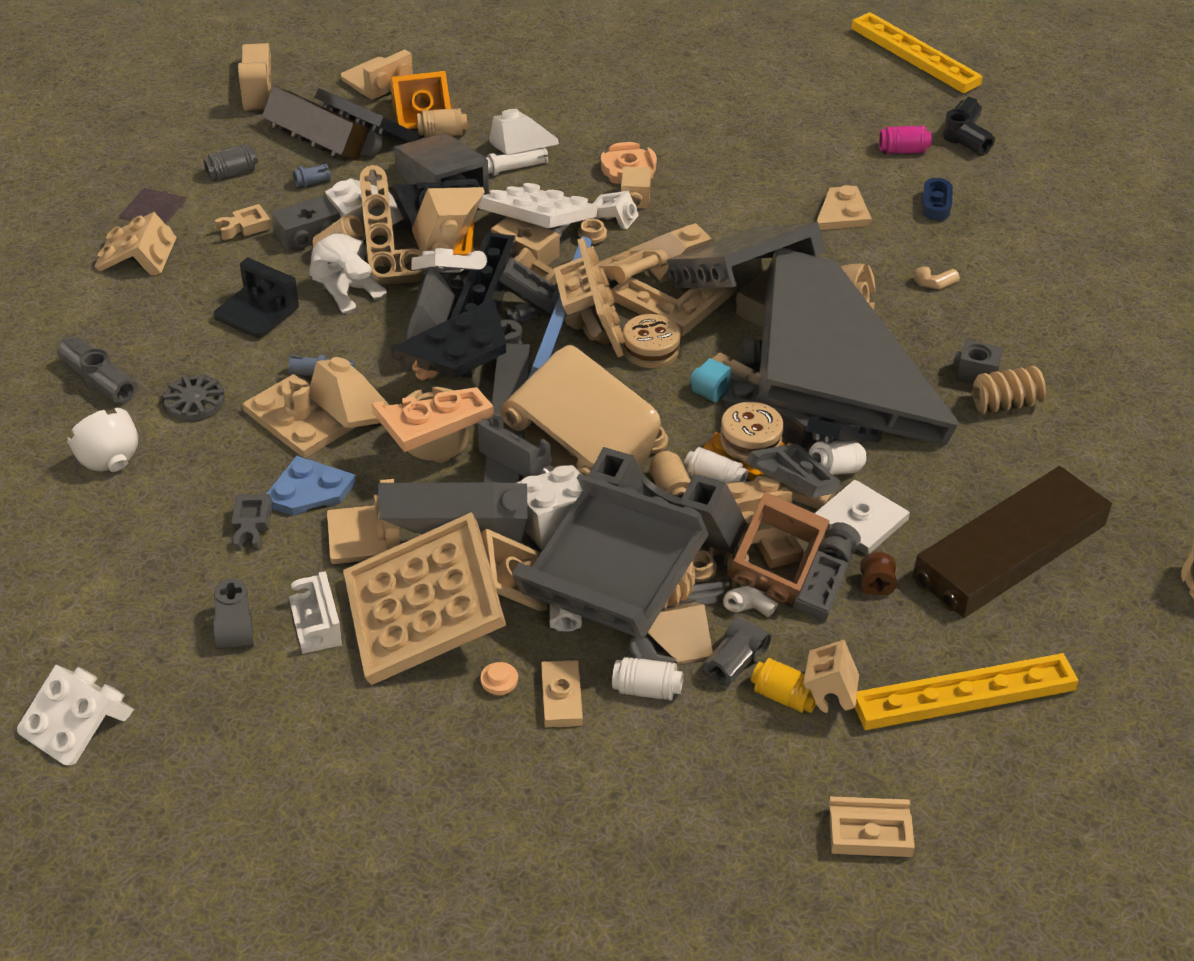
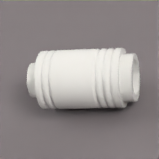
M854 440L833 441V443L816 442L809 450V454L832 475L857 473L866 463L865 449Z
M698 447L695 452L690 451L684 461V467L690 479H692L694 474H698L725 483L730 481L744 483L748 474V469L743 468L742 463L730 460L727 457Z
M629 657L615 661L612 688L619 690V694L668 699L672 701L674 693L681 694L683 672L677 671V663Z

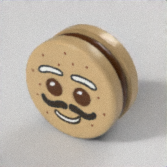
M643 314L630 319L623 328L626 342L622 344V350L626 359L631 363L645 368H659L667 366L677 359L680 352L681 332L679 326L670 318L658 314Z

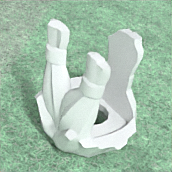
M335 233L318 242L313 248L309 275L317 283L323 284V288L327 289L334 298L342 314H349L356 309V304L350 300L347 294L349 286L364 288L371 294L374 300L383 299L387 295V291L370 276L371 266L364 261L367 252L364 241L345 234Z

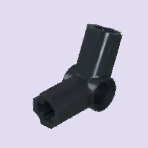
M967 97V99L961 100L955 109L947 112L943 131V138L946 141L960 143L980 156L989 153V150L995 143V137L992 133L975 124L982 112V106L979 105L977 99Z

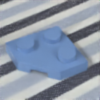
M296 456L266 494H270L272 498V509L295 516L306 513L307 509L323 505L330 507L340 504L356 484V475Z

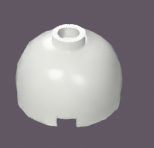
M114 408L117 413L107 415L105 410L98 411L84 418L73 427L72 432L74 436L72 439L67 437V443L81 465L93 471L102 472L110 470L111 472H116L128 464L138 446V433L126 410Z

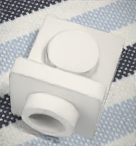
M629 191L601 194L593 203L598 205L597 217L591 219L604 218L610 220L616 217L621 229L627 230L638 217L637 207Z

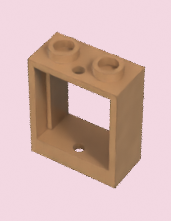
M765 491L727 575L734 578L738 584L744 587H754L767 593L771 599L777 602L793 604L801 590L830 520ZM761 521L808 542L792 582L744 561Z

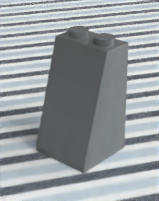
M447 133L394 147L395 168L408 184L477 179L479 186L483 187L485 191L484 195L489 194L488 160L486 157Z

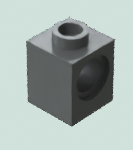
M965 340L962 352L956 351L952 369L958 370L956 381L974 384L979 374H990L991 372L998 371L1003 347Z

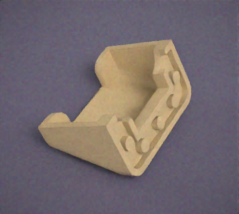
M567 345L556 351L504 402L500 412L503 422L516 431L526 429L531 421H533L578 458L576 469L585 476H588L603 447L633 455L639 466L644 464L649 458L661 425L659 414L649 403L572 345Z

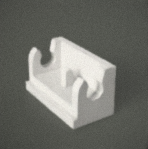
M326 571L319 572L317 576L302 578L292 582L291 588L293 591L309 589L306 593H298L289 597L302 654L342 646L340 623Z

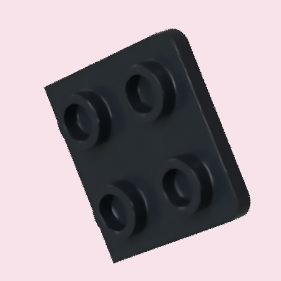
M247 257L240 263L243 288L214 311V318L255 338H261L299 307L296 278Z

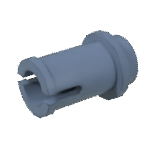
M323 164L309 168L298 166L297 170H293L292 173L295 186H302L305 189L307 185L330 182V170L326 171L329 169L328 165Z

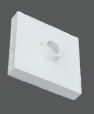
M854 480L814 514L830 520L826 530L836 522H844L854 527L861 537V542L857 549L868 555L909 520L910 512L859 481Z

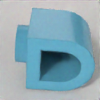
M709 358L700 368L698 367L693 371L690 378L692 392L717 403L726 394L731 384V367Z

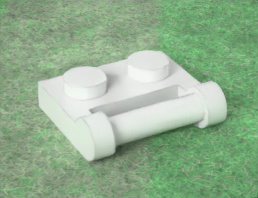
M436 248L435 251H423V256L413 257L411 270L426 271L428 267H435L438 272L459 273L464 269L478 270L484 268L487 258L481 251H473L468 256L453 255V249Z

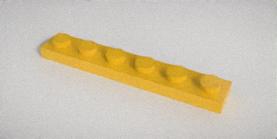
M871 12L852 20V30L963 94L980 86L983 76Z
M1064 653L857 691L855 710L864 730H871L1076 691L1079 680Z

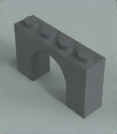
M606 447L602 448L588 474V477H600L609 484L621 488L627 486L640 494L652 498L654 496L661 497L668 503L682 508L688 506L695 509L701 514L709 534L703 545L733 554L747 526V522L728 485L719 480L694 474L681 499L653 484L644 475L633 455Z

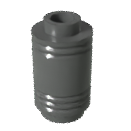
M244 143L208 154V158H204L203 162L210 180L217 179L219 181L255 170L258 157L253 147L249 148Z

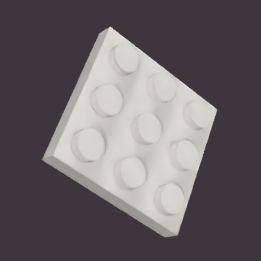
M524 183L523 187L510 186L507 187L506 191L490 190V194L483 195L478 206L479 209L546 228L597 217L598 205L587 203V198L580 196L565 197L562 191L540 190L539 185Z

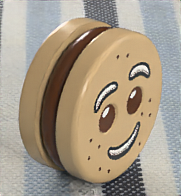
M742 402L735 404L723 414L720 433L721 446L733 458L747 462L751 451L781 446L783 419L774 408L763 403Z

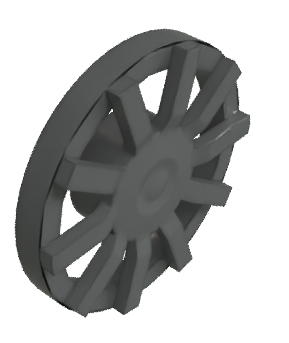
M205 374L190 377L184 375L182 379L168 384V388L163 394V402L166 411L171 416L180 420L195 421L208 418L217 413L224 405L225 393L218 379L205 377ZM219 395V397H218L217 400L208 397V396ZM169 399H178L171 404L169 403ZM207 403L212 404L211 407L204 410L203 407L206 406ZM181 404L184 407L182 411L175 409ZM189 410H199L198 412H188Z

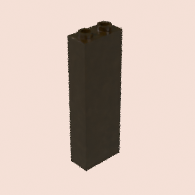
M1058 466L919 553L916 557L913 578L920 588L929 590L938 597L946 609L955 611L962 618H966L1104 527L1107 523L1112 502L1066 469Z

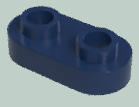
M931 178L924 183L922 213L927 218L944 220L950 216L953 186L949 181L942 178Z

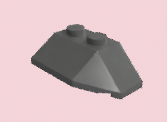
M428 267L424 272L403 341L449 320L455 309V293L435 267ZM403 357L400 361L401 371L408 372L412 370L415 360Z

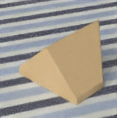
M692 602L670 606L666 610L662 609L648 631L672 657L676 658L677 665L705 661L713 653L705 605L702 603Z

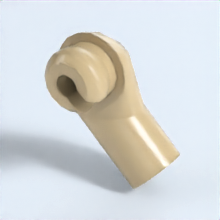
M925 266L919 267L914 271L916 284L923 288L941 290L958 283L960 279L959 273L955 269H950L938 275H931L930 268Z

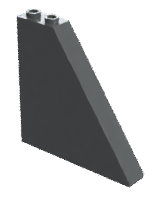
M784 248L775 250L767 274L758 401L834 420L846 421L875 430L879 429L880 431L933 444L947 445L958 426V420L836 261Z

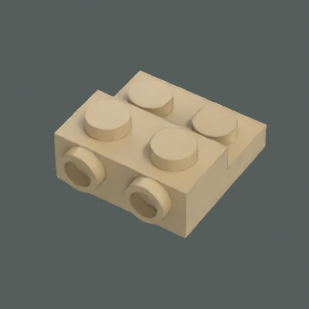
M760 475L754 481L744 483L733 481L726 483L747 522V526L737 546H740L765 491L792 503V492L786 484L767 475ZM761 521L751 544L759 543L760 539L769 538L767 540L783 538L788 533Z

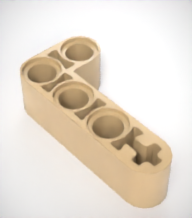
M269 43L243 44L242 63H238L243 110H264L271 89Z
M367 166L360 174V187L368 262L372 269L370 276L379 285L421 281L425 271H410L405 265L411 262L413 257L423 256L422 251L412 248L395 250L386 173L379 166ZM371 180H376L378 194H372ZM380 207L384 210V213L380 216H373L369 211L372 208ZM379 235L388 239L382 245H377L372 240ZM380 264H386L391 269L385 274H380L376 272L375 268Z

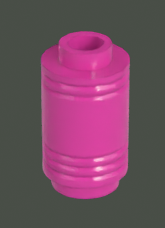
M886 126L885 129H881L879 132V149L881 152L886 151V154L925 153L926 149L931 147V132L927 131L926 126Z

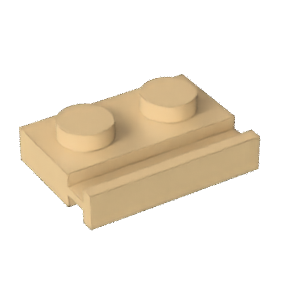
M830 796L831 854L913 857L915 846L912 816L910 814V800Z

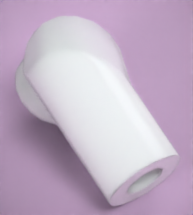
M749 586L732 589L723 598L724 607L731 612L756 609L767 618L770 617L778 606L777 602L756 588Z

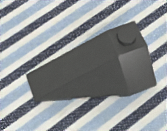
M378 483V519L415 533L424 534L472 512L478 522L480 532L488 529L518 543L521 542L528 519L527 483Z

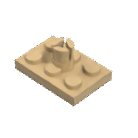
M293 374L242 403L245 413L301 457L306 458L356 427L345 428L309 397L310 386L308 383Z

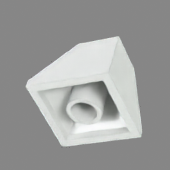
M518 109L504 110L502 115L493 117L489 141L495 148L506 155L559 144L558 138Z

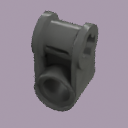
M238 579L223 580L218 583L214 590L215 616L213 620L216 649L253 646L252 616L248 604L246 584Z

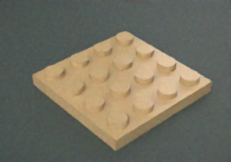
M472 512L343 570L364 676L370 685L506 626L479 525Z

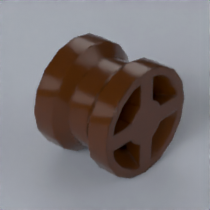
M874 552L864 556L860 563V571L862 573L861 587L866 594L889 595L893 593L897 587L895 575L896 562L894 558L884 552Z

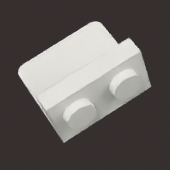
M55 665L18 724L17 732L62 764L70 766L78 761L105 715L125 721L130 717L134 709L122 702L125 695L107 684H104L102 688L94 684L97 677L85 669L77 667L75 672Z

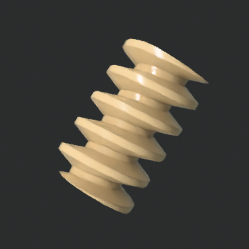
M1028 366L1025 369L1021 367L1013 371L1008 369L1002 372L995 371L990 374H979L974 381L972 394L979 414H985L987 405L993 413L998 411L999 404L1005 411L1010 410L1011 402L1016 409L1022 408L1023 401L1027 407L1034 406L1035 399L1039 402H1044L1046 387L1043 374L1039 368Z

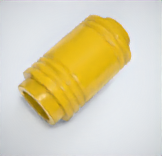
M768 658L765 663L758 662L751 677V682L755 684L754 692L802 714L804 710L812 713L816 706L811 690L806 689L804 686L805 674L777 662L772 658Z

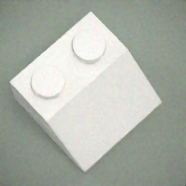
M350 178L336 183L333 188L325 191L328 200L339 211L340 219L343 216L353 215L364 225L360 181ZM371 185L372 194H378L377 186ZM389 193L393 225L403 220V217L393 196ZM375 207L369 213L373 216H380L384 213V210L380 207Z

